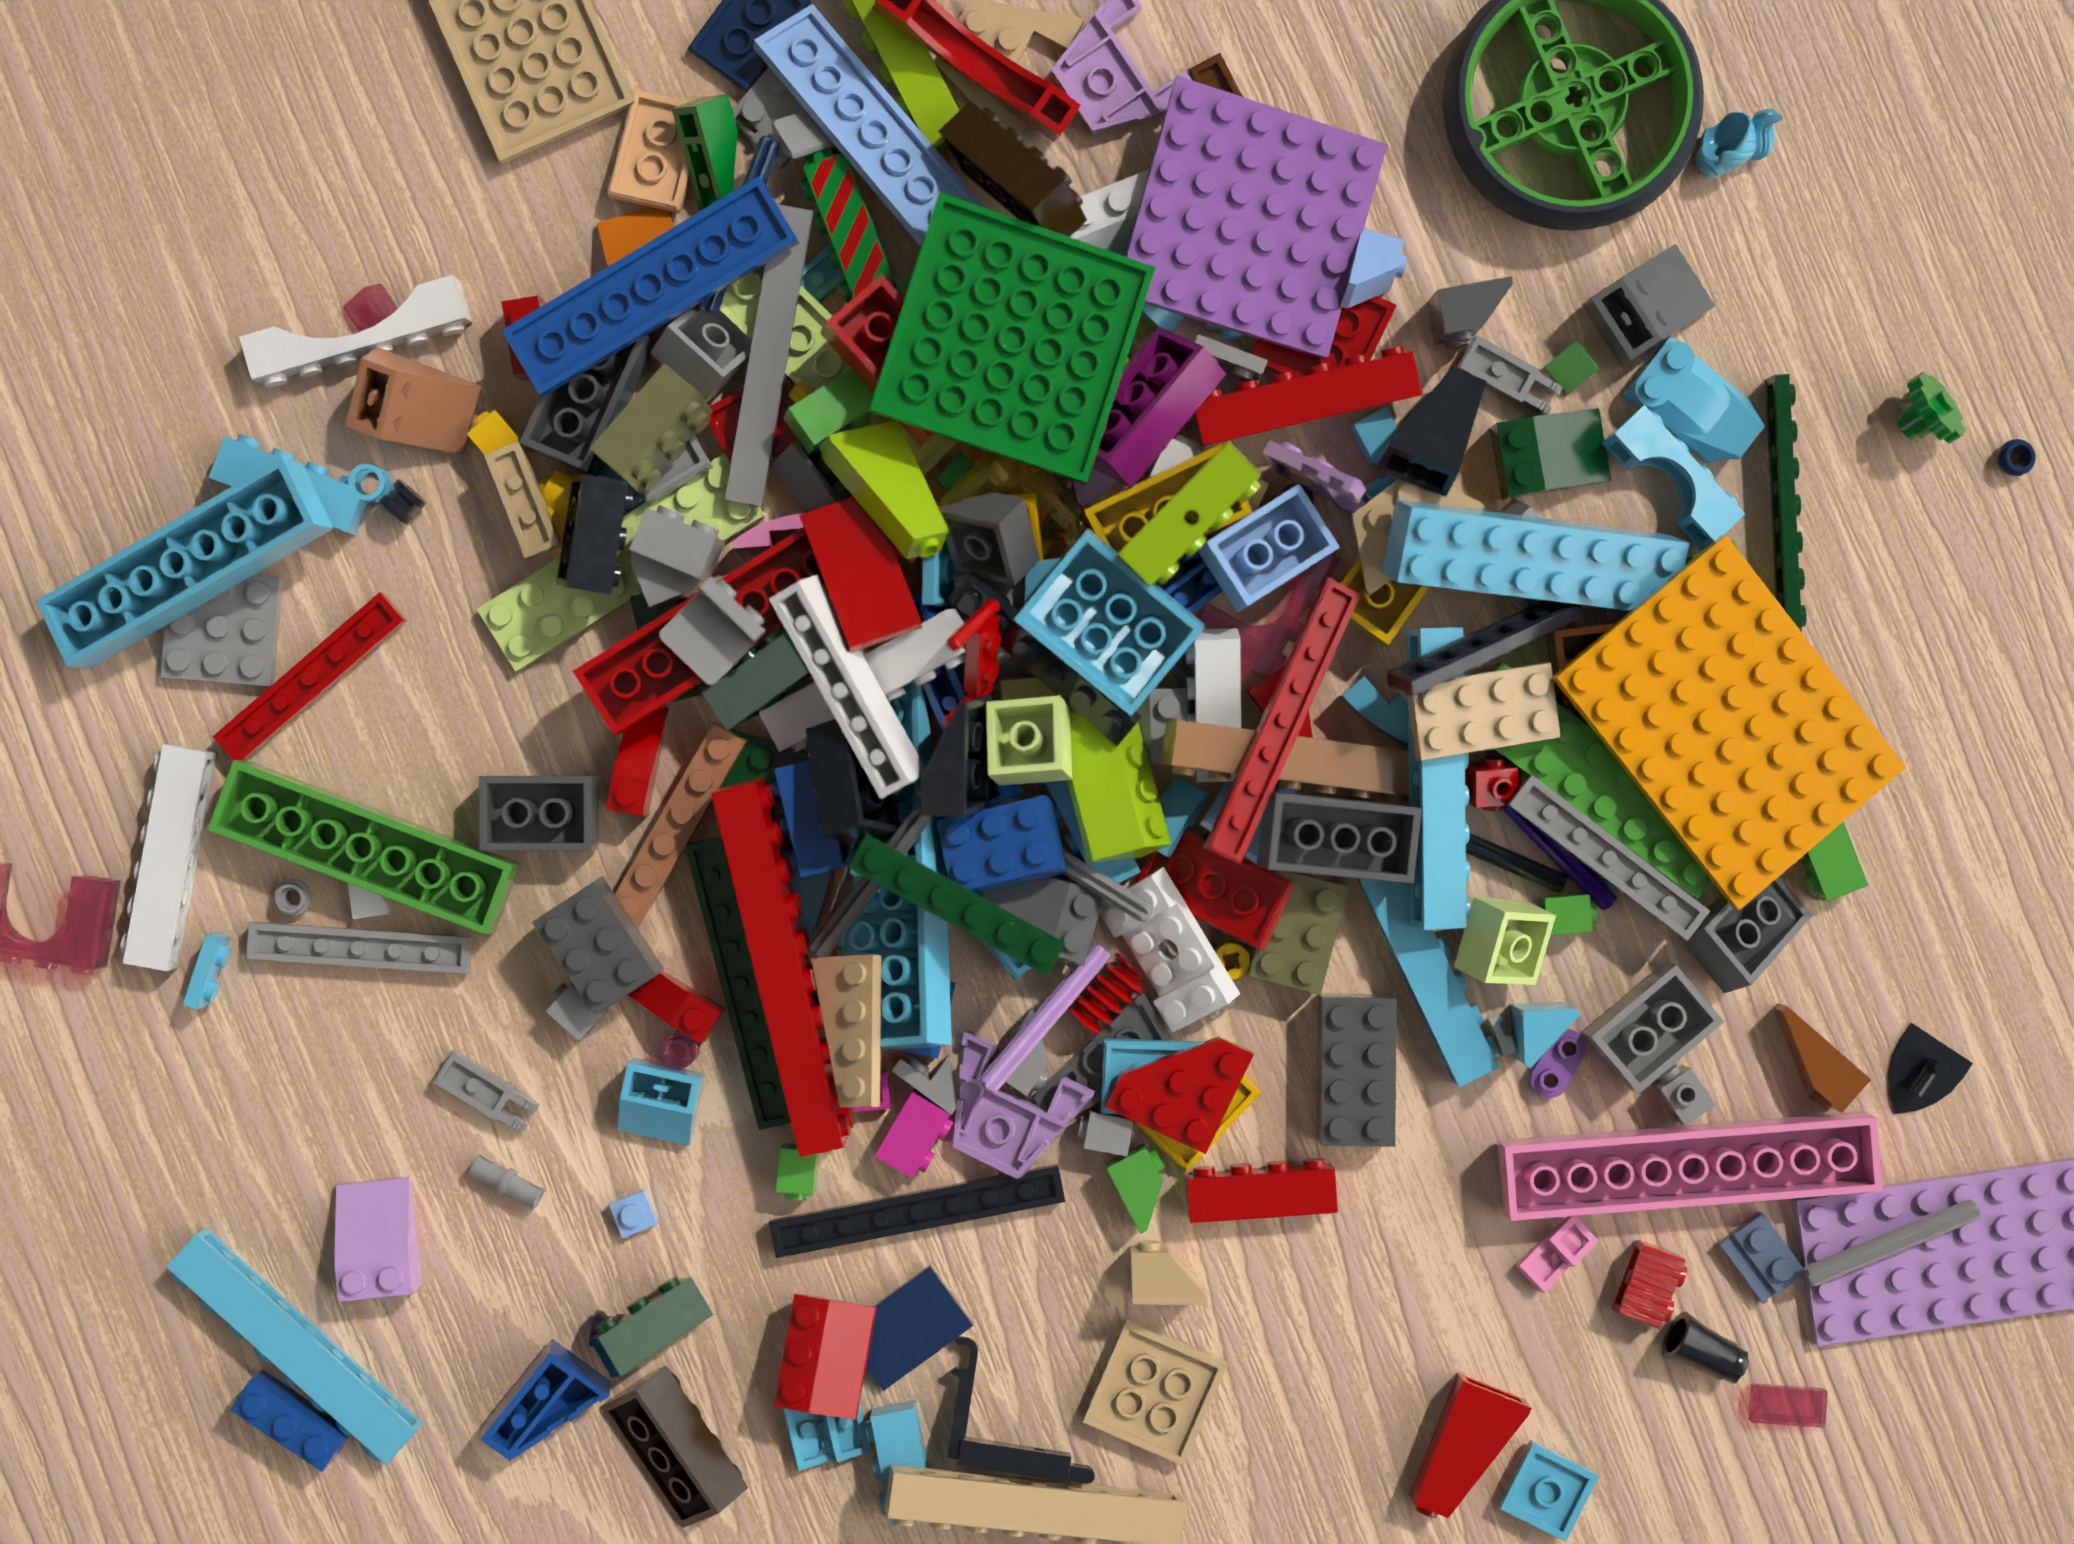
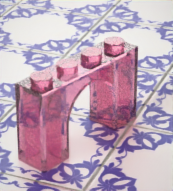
M1339 548L1290 579L1292 587L1291 600L1286 611L1276 621L1265 625L1247 624L1209 603L1204 606L1198 619L1204 623V629L1237 628L1240 636V666L1263 679L1268 678L1270 673H1275L1283 666L1287 656L1283 655L1282 651L1288 641L1295 643L1304 625L1299 620L1306 608L1311 609L1319 592L1317 588L1324 576L1331 578L1337 568L1340 559L1335 557Z
M0 862V962L21 963V959L35 960L34 966L38 968L57 969L58 964L71 966L70 972L85 975H93L94 970L108 967L121 880L90 875L72 876L64 922L55 935L44 942H39L21 935L9 920L6 904L12 863Z

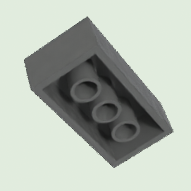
M645 335L544 397L540 396L519 443L532 452L586 475L598 476L603 462L589 448L631 401L655 343L648 335Z
M1272 792L1261 818L1256 866L1270 870L1414 883L1422 808Z
M1318 994L1316 1140L1321 1146L1395 1147L1397 998L1392 994Z

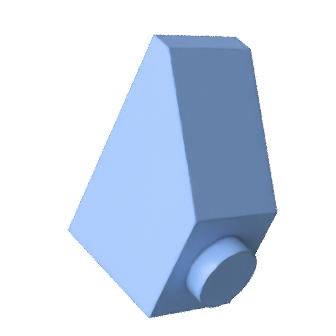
M1364 228L1363 233L1359 237L1349 273V282L1344 291L1340 307L1350 308L1390 291L1394 278H1402L1408 257L1402 255L1404 239Z

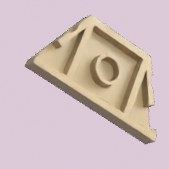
M1398 479L1351 515L1353 531L1358 545L1359 562H1361L1365 582L1364 588L1367 595H1371L1391 580V578L1382 573L1396 499L1482 510L1485 506L1481 502L1452 488L1448 495L1444 497L1401 479Z

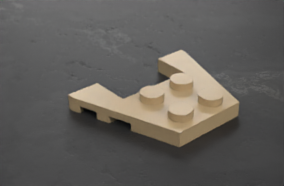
M969 0L958 19L960 23L984 42L1017 64L1034 35L1066 51L1084 24V19L1077 16L985 0ZM937 58L935 64L938 70L967 101L971 100L982 110L988 107L999 118L1000 125L1003 128L1007 129L1011 126L1023 137L1029 126L1027 122L940 58Z

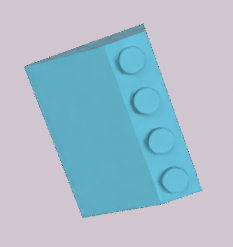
M1089 528L1013 619L1130 716H1132L1204 629L1203 622L1154 583L1150 586L1118 552Z

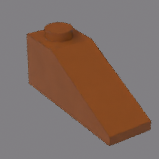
M1777 1003L1773 1010L1803 1084L1813 1092L1809 1098L1826 1112L1829 1108H1832L1842 1113L1871 1079L1788 1006Z

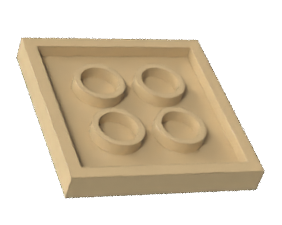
M1126 1318L1082 1418V1423L1184 1466L1228 1364L1222 1359Z

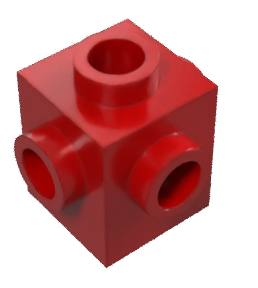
M1501 756L1482 757V762L1468 763V767L1465 769V785L1469 790L1468 804L1475 808H1482L1485 811L1503 810L1504 805H1507L1522 785L1518 768L1504 761V757Z

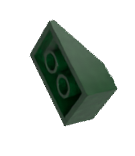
M1599 408L1498 422L1489 428L1502 500L1612 481L1607 451L1601 444L1604 441Z

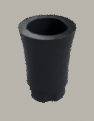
M1688 1312L1680 1313L1672 1321L1663 1339L1662 1356L1664 1359L1687 1365L1718 1380L1724 1379L1731 1384H1735L1748 1368L1747 1351L1739 1348L1735 1342L1703 1325Z

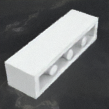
M1203 629L1186 650V663L1193 664V677L1186 679L1187 700H1194V713H1187L1188 721L1241 728V666L1238 629ZM1195 768L1197 782L1234 781L1236 774L1231 773L1230 780L1208 778L1209 770Z

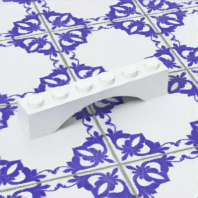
M454 275L417 285L408 299L392 315L377 325L356 334L336 338H311L292 334L274 326L239 336L251 380L265 384V387H275L285 384L287 382L286 377L296 374H300L301 377L317 375L323 372L322 367L334 363L337 367L352 365L358 362V356L368 354L377 347L393 352V346L406 343L407 346L421 345L429 341L428 336L441 332L443 336L455 335L464 331L463 326L473 322L461 281Z

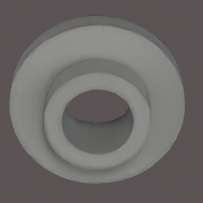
M296 879L282 882L274 893L276 908L287 916L303 914L308 910L312 902V894L309 887L304 882ZM291 891H296L299 894V902L295 905L290 903L288 899Z

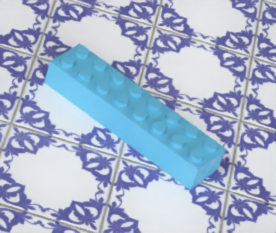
M280 458L36 600V603L66 666L91 669L328 533L334 527L303 463Z
M1396 499L1382 573L1401 583L1632 611L1685 566L1689 543L1668 534Z

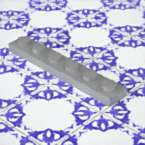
M1529 775L1507 803L1509 807L1682 939L1688 941L1709 914L1710 910L1533 775Z
M249 922L246 959L469 974L473 936Z

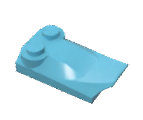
M1671 336L1664 340L1621 395L1638 409L1645 405L1649 410L1657 413L1661 417L1664 427L1674 437L1682 440L1691 451L1707 463L1723 459L1738 460L1765 427L1759 417L1756 405L1695 356L1688 344L1676 341Z

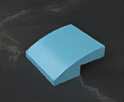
M859 1404L857 1419L811 1414L781 1408L795 1467L798 1471L832 1460L840 1462L872 1452L867 1438L861 1404Z

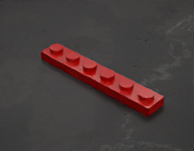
M379 592L212 737L232 760L248 759L407 620L385 594Z

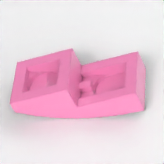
M800 514L776 518L753 527L733 541V549L736 551H749L771 548L774 546L773 534L791 533L803 528Z
M1568 1216L1545 1235L1515 1266L1539 1292L1545 1293L1569 1267H1575L1599 1240L1576 1216Z

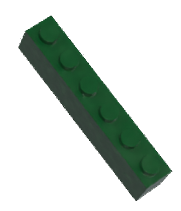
M861 832L844 863V866L1046 976L1051 972L1066 944L1064 941L864 832Z

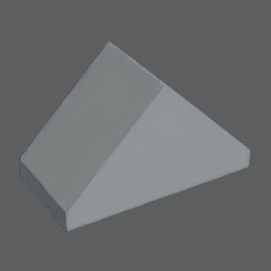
M633 551L629 557L647 604L653 610L698 593L699 587L704 583L698 578Z

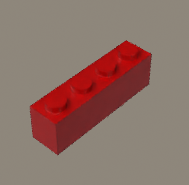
M1324 1158L1303 1160V1165L1289 1166L1288 1161H1271L1266 1163L1267 1168L1252 1169V1164L1250 1163L1230 1165V1170L1215 1171V1166L1194 1167L1193 1173H1185L1190 1223L1338 1213L1335 1168L1331 1163L1326 1164Z

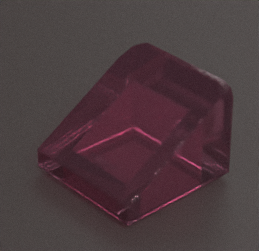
M382 284L364 287L343 306L358 332L377 325L398 309Z

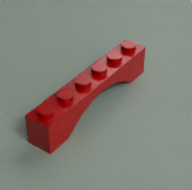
M875 0L872 7L875 12L1051 141L1055 142L1060 137L1080 108L1081 104L1054 84L1021 67L984 42L953 17L936 0Z

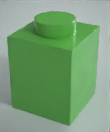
M1574 893L1539 897V907L1556 915L1551 935L1593 932L1592 923L1597 922V907L1594 900L1590 901L1589 894Z
M783 1143L779 1152L776 1192L785 1193L784 1198L790 1200H806L807 1195H813L816 1191L819 1154L800 1158L796 1144Z

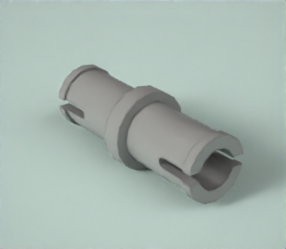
M482 1155L478 1156L474 1161L468 1174L470 1177H474L496 1189L497 1195L501 1197L507 1195L530 1207L531 1210L537 1207L545 1192L544 1188H540L518 1176V1172L515 1169L509 1168L507 1170L484 1158Z

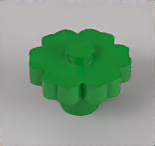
M1921 372L1910 379L1907 387L1911 392L1909 395L1911 402L1903 406L1901 413L1896 415V422L1902 433L1910 440L1917 437L1924 438L1928 434L1933 433L1940 441L1944 439L1949 444L1963 436V433L1966 432L1961 422L1963 417L1957 404L1945 387L1933 375L1928 376L1925 372Z

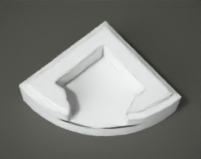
M348 883L353 919L392 914L390 904L384 896Z
M1500 1014L1487 1018L1500 1055L1505 1057L1515 1054L1517 1048L1512 1035L1508 1034L1505 1019Z

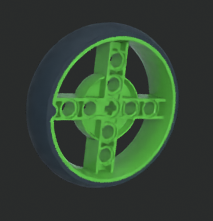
M1490 0L1475 14L1460 35L1447 66L1443 90V113L1447 137L1452 152L1470 183L1494 206L1516 219L1542 228L1569 231L1593 229L1624 220L1638 213L1662 195L1678 177L1689 159L1700 130L1704 104L1703 77L1694 46L1677 17L1660 0ZM1555 2H1580L1605 8L1634 25L1650 41L1651 45L1613 60L1608 54L1595 47L1584 44H1572L1555 6ZM1514 18L1532 60V63L1521 79L1517 104L1475 122L1472 89L1478 62L1490 40L1507 22ZM1535 26H1546L1551 31V38H1540L1535 32ZM1550 60H1561L1566 66V72L1556 73L1550 67ZM1641 63L1645 65L1648 69V77L1643 78L1636 75L1633 70V64ZM1599 79H1610L1615 87L1614 92L1609 93L1602 90L1599 85ZM1669 79L1672 94V116L1666 141L1654 162L1641 176L1632 182L1613 138L1625 120L1628 97ZM1569 93L1571 98L1578 97L1580 102L1576 107H1574V103L1570 105L1566 103L1565 99ZM1537 107L1544 110L1547 115V121L1543 123L1535 121L1530 113L1531 108ZM1501 122L1509 124L1513 129V136L1506 138L1499 135L1496 124ZM1580 127L1591 128L1595 132V141L1589 142L1584 140L1580 135ZM1531 139L1540 147L1552 153L1574 156L1592 199L1567 200L1535 192L1508 175L1495 162L1492 156ZM1601 160L1606 162L1610 167V175L1602 176L1597 173L1594 166L1595 161Z

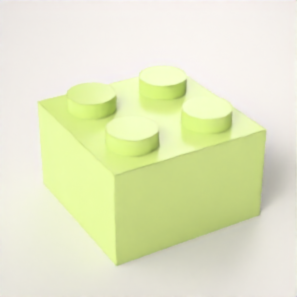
M1061 696L986 702L988 776L999 786L1072 780L1070 706Z
M1474 897L1470 916L1467 919V928L1464 930L1454 967L1484 983L1536 985L1556 915L1525 900Z

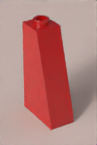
M1457 1373L1409 1493L1413 1504L1416 1506V1511L1434 1519L1437 1515L1449 1518L1529 1416L1532 1407L1521 1397Z

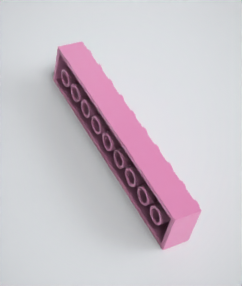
M1864 1111L1497 1140L1503 1214L1510 1221L1883 1191L1877 1117Z

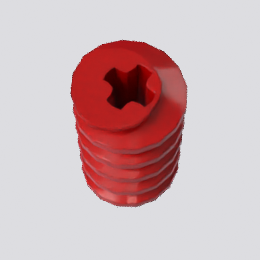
M1119 953L1114 955L1118 966L1115 967L1106 963L1104 968L1108 976L1105 978L1096 974L1094 979L1097 987L1094 988L1087 985L1084 989L1086 997L1078 996L1074 1000L1076 1007H1068L1070 1012L1090 1032L1097 1035L1101 1033L1098 1020L1108 1025L1112 1022L1109 1010L1117 1014L1122 1013L1123 1010L1119 1000L1128 1004L1133 1002L1130 989L1140 994L1144 991L1140 982L1141 979H1144Z

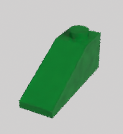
M728 94L702 97L672 108L700 211L733 192L738 130Z

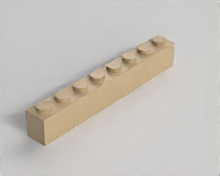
M890 1464L884 1509L887 1518L893 1519L892 1522L904 1526H912L915 1524V1521L929 1522V1526L937 1529H951L952 1525L966 1526V1530L975 1533H987L988 1528L1002 1529L1004 1534L1015 1537H1022L1025 1535V1532L1039 1533V1537L1047 1540H1060L1061 1535L1075 1537L1076 1541L1086 1544H1096L1098 1539L1112 1540V1544H1181L1187 1503L1178 1493Z

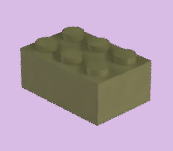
M664 363L589 449L623 481L628 482V485L641 495L645 489L649 490L656 485L661 477V471L670 461L677 460L683 454L686 448L685 443L691 436L705 429L710 421V415L713 410L694 387Z
M1272 870L1273 873L1296 883L1265 951L1252 946L1250 966L1246 974L1250 977L1321 995L1349 887L1296 872Z

